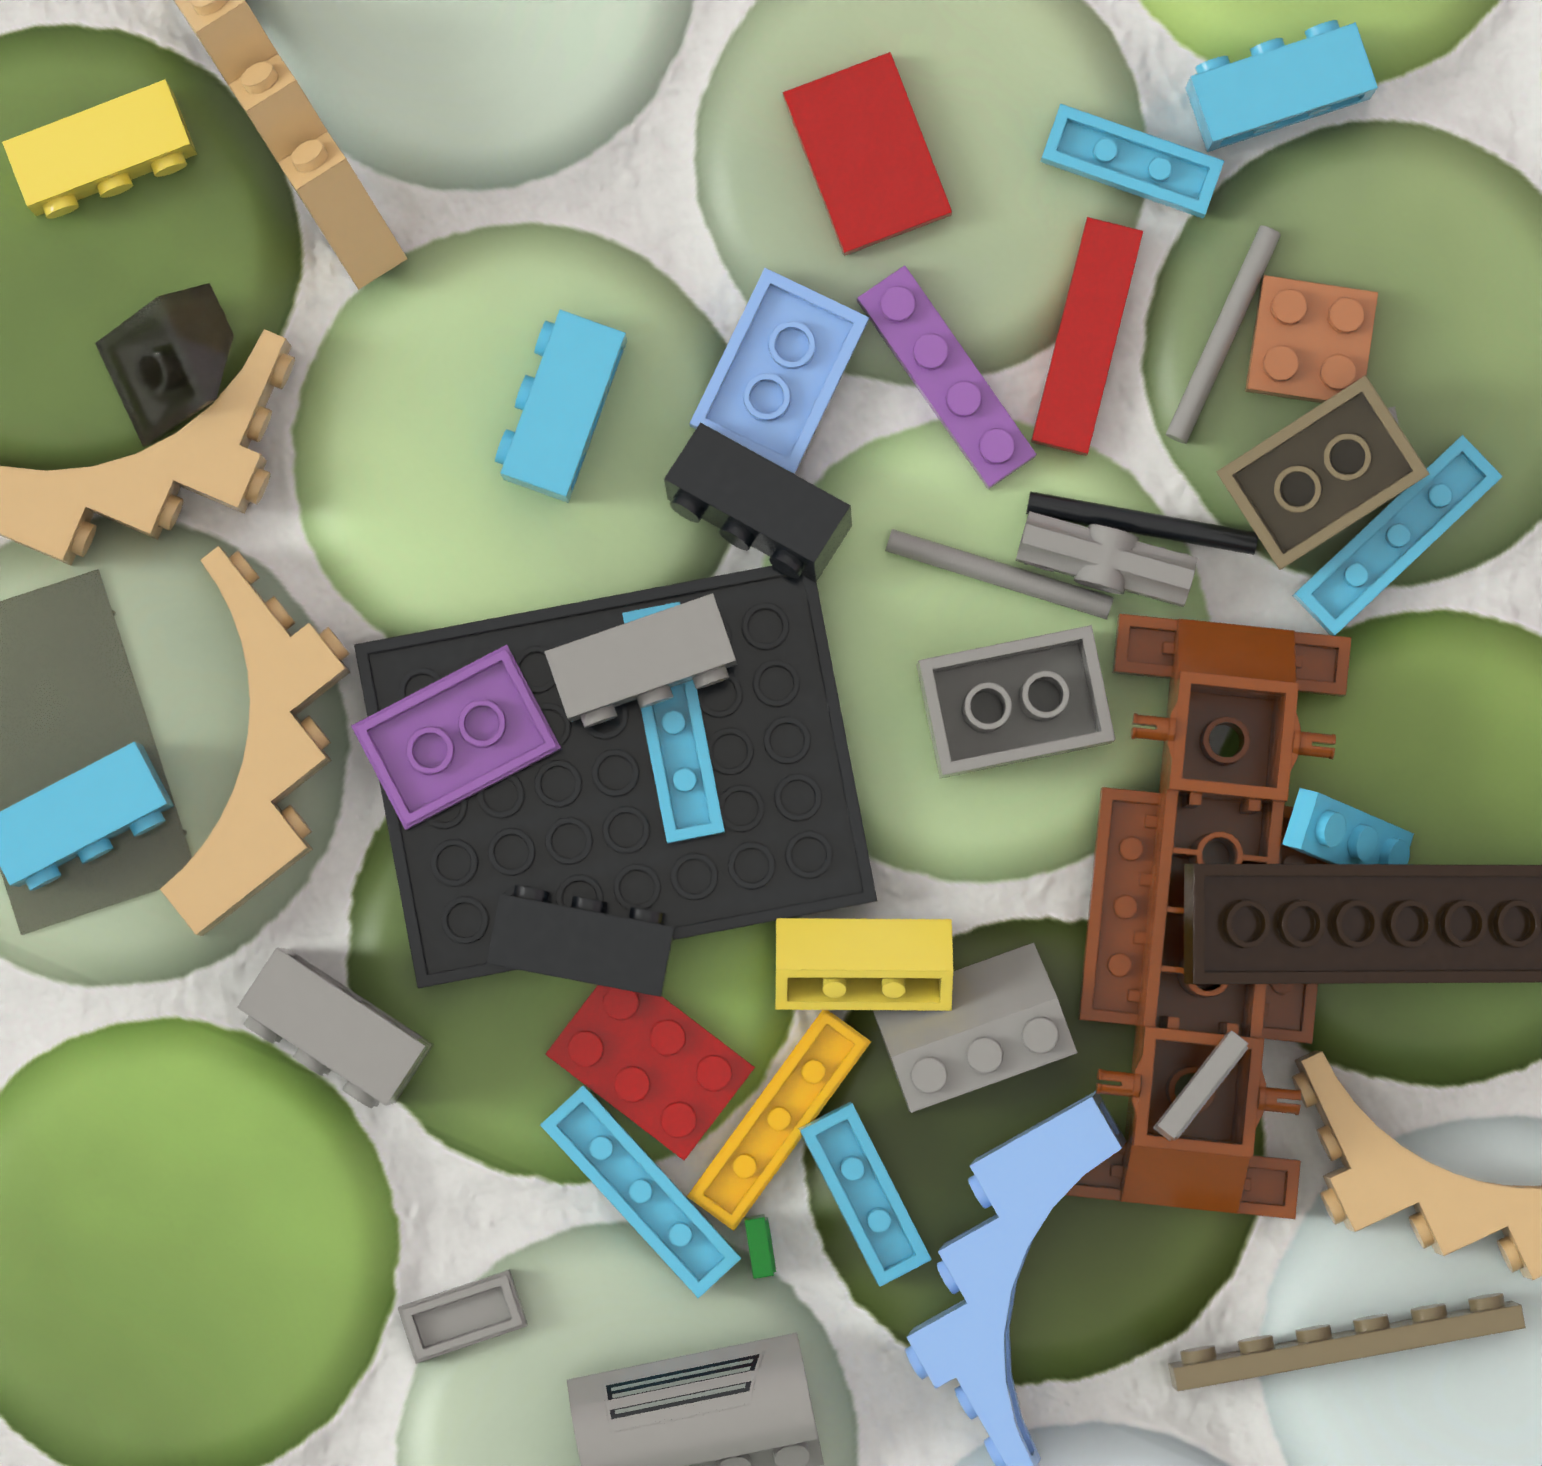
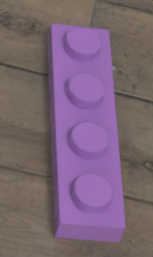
M905 265L857 298V302L865 314L869 317L987 489H990L1036 457L1037 454Z

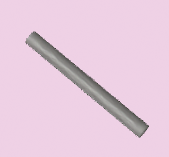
M1260 225L1165 434L1175 441L1183 444L1188 442L1281 234L1276 230Z
M894 529L891 531L885 550L1103 619H1107L1113 602V597Z

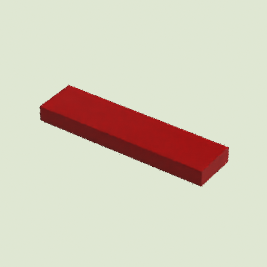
M1087 217L1031 438L1032 443L1083 456L1088 455L1143 235L1142 230Z

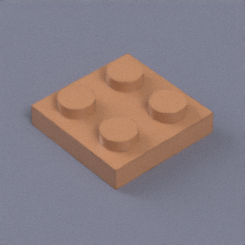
M1264 275L1260 285L1245 392L1323 403L1365 376L1368 368L1378 292Z

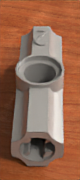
M1029 511L1015 561L1043 570L1073 576L1075 582L1097 590L1114 594H1124L1127 591L1184 607L1192 585L1198 558L1189 556L1186 553L1167 550L1164 547L1139 542V537L1119 529L1097 524H1089L1088 527Z

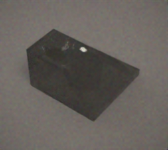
M210 283L156 297L95 343L143 447L152 445L217 398L234 334Z

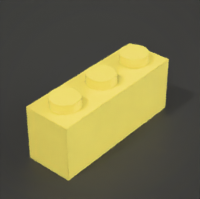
M166 79L2 142L27 207L35 216L45 213L47 219L57 218L73 212L79 207L78 200L99 193L101 198L121 194L133 187L132 179L153 172L155 177L173 174L187 166L185 159L197 155L173 90Z
M776 918L775 1010L952 1011L954 971L952 919Z

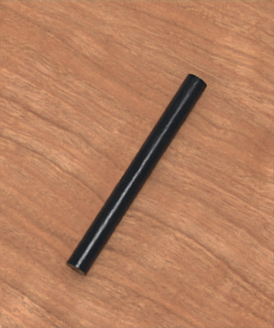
M1032 491L1029 494L1026 514L1031 511L1063 521L1084 525H1103L1129 533L1251 555L1255 554L1258 536L1254 531Z

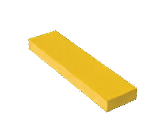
M822 1010L687 1197L734 1231L802 1138L798 1128L816 1119L871 1041L829 1010Z

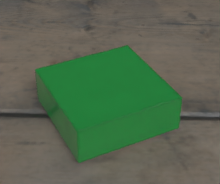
M765 1214L745 1217L744 1221L753 1279L774 1276L776 1265L768 1217H765Z

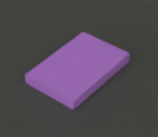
M508 645L487 654L351 725L405 830L418 825L562 749Z

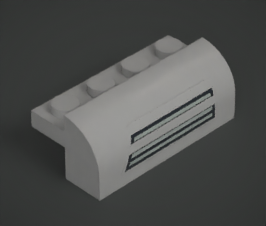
M797 1333L567 1379L571 1416L581 1466L824 1465Z

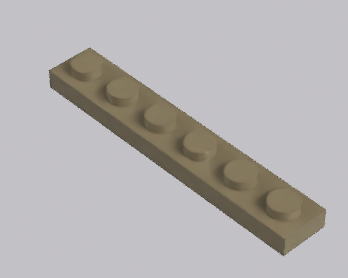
M1503 1293L1486 1294L1469 1298V1309L1447 1312L1444 1303L1426 1305L1411 1309L1412 1319L1389 1323L1388 1314L1371 1315L1354 1319V1330L1331 1333L1329 1324L1311 1326L1295 1330L1297 1340L1274 1344L1272 1335L1256 1336L1239 1340V1351L1217 1355L1214 1345L1180 1351L1182 1361L1168 1363L1171 1383L1176 1391H1184L1524 1329L1526 1326L1522 1305L1514 1301L1504 1302Z

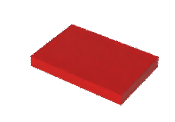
M891 52L783 92V99L844 256L952 215L951 207Z

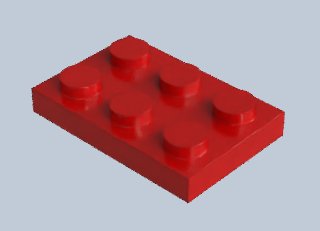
M597 985L545 1053L550 1059L682 1160L688 1157L755 1068L663 996L659 997Z

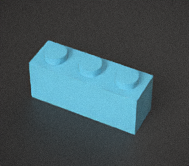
M1337 20L1324 22L1306 30V39L1285 45L1283 38H1276L1252 47L1250 49L1251 57L1230 63L1228 56H1221L1197 65L1195 67L1197 74L1190 76L1185 89L1206 151L1210 152L1370 100L1378 86L1356 22L1343 27H1339Z
M559 310L555 324L549 321L544 322L534 351L535 354L543 357L535 378L525 375L515 402V408L523 410L515 432L508 429L505 430L496 453L495 462L503 465L500 472L503 480L569 503L627 343L625 332L563 310Z
M134 741L0 811V867L10 886L21 887L27 884L30 891L39 889L61 877L62 874L58 867L68 861L79 857L82 864L88 863L114 849L110 839L128 830H131L134 837H137L166 821L162 812L174 807V804L143 745Z

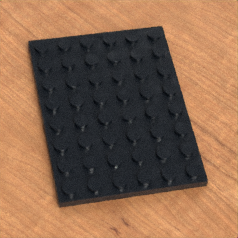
M772 565L354 644L367 717L487 654L508 645L562 748L408 830L404 829L380 783L418 989L517 970L486 964L499 894L513 896L515 885L550 891L548 903L571 907L573 896L607 902L605 914L629 918L631 907L665 913L663 925L675 927L673 940L776 921V918H793L877 902L817 583L802 574L799 578H792ZM713 593L737 665L726 668L729 675L728 679L697 689L725 833L667 844L642 712L637 699L616 706L617 717L586 728H584L581 719L570 722L567 719L544 651L624 624L622 615L624 612L675 602L683 604Z

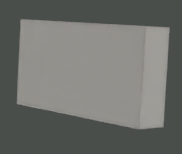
M1232 1030L1228 1032L1153 1129L1168 1141L1178 1139L1248 1050L1247 1045L1249 1043Z
M510 1269L398 1307L416 1364L528 1326Z

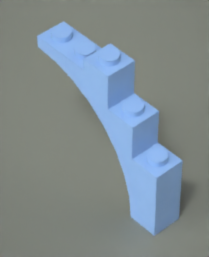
M1096 1091L975 1158L970 1164L974 1175L968 1178V1182L974 1195L984 1209L993 1206L997 1214L947 1241L939 1249L938 1253L942 1261L937 1263V1268L940 1276L950 1292L956 1294L960 1291L964 1300L917 1325L906 1337L911 1345L905 1348L906 1355L914 1371L921 1379L929 1376L935 1389L954 1378L958 1380L960 1386L955 1388L958 1401L970 1419L979 1417L990 1436L984 1440V1443L996 1466H1038L1041 1459L1022 1418L1011 1369L1010 1323L1017 1281L1032 1241L1053 1207L1086 1173L1121 1150L1126 1143L1123 1134L1100 1094H1096Z

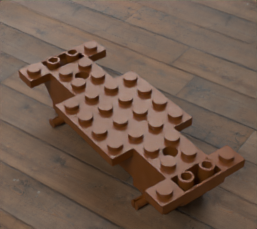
M1129 614L1118 615L1112 673L1170 679L1166 717L1134 713L1132 725L1155 727V729L1137 727L1131 729V739L1164 741L1159 793L1102 787L1100 791L1078 1020L1136 1025L1131 1073L1098 1069V1080L1120 1082V1085L1096 1083V1094L1098 1095L1107 1094L1129 1097L1125 1128L1126 1143L1121 1150L1086 1173L1066 1193L1067 1196L1288 1219L1296 1218L1301 1161L1253 1155L1256 1127L1264 1111L1299 1115L1301 1106L1300 1104L1277 1102L1279 1098L1301 1101L1300 1089L1291 1090L1266 1087L1262 1071L1264 1040L1312 1044L1318 984H1184V864H1328L1282 845L1294 808L1285 806V802L1288 801L1290 772L1298 755L1323 757L1332 760L1334 758L1335 748L1313 746L1312 743L1335 745V734L1301 731L1296 713L1298 692L1346 696L1351 637L1188 619H1168ZM1226 725L1237 733L1239 748L1232 757H1221L1212 750L1209 737L1215 726ZM1232 1030L1249 1043L1247 1045L1248 1050L1181 1136L1176 1140L1168 1141L1154 1130L1153 1127L1176 1099L1175 1085L1177 1081L1185 1074L1196 1073L1222 1038Z

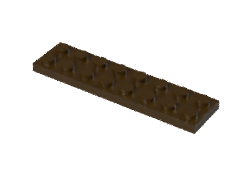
M1184 864V984L1542 982V865Z

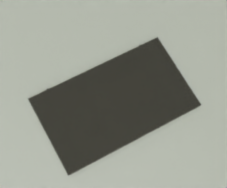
M99 569L0 601V811L134 741L143 745L174 807L162 812L166 820L163 824L137 837H134L132 831L128 830L110 839L114 849L85 864L81 863L79 857L68 861L58 867L62 874L61 877L34 891H30L27 884L21 887L10 886L0 867L21 935L160 890L192 858L185 836L187 831L183 830L114 617L116 612L111 608Z

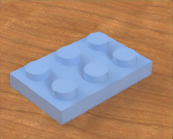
M764 268L689 423L690 427L697 429L701 422L795 474L868 324L869 317Z

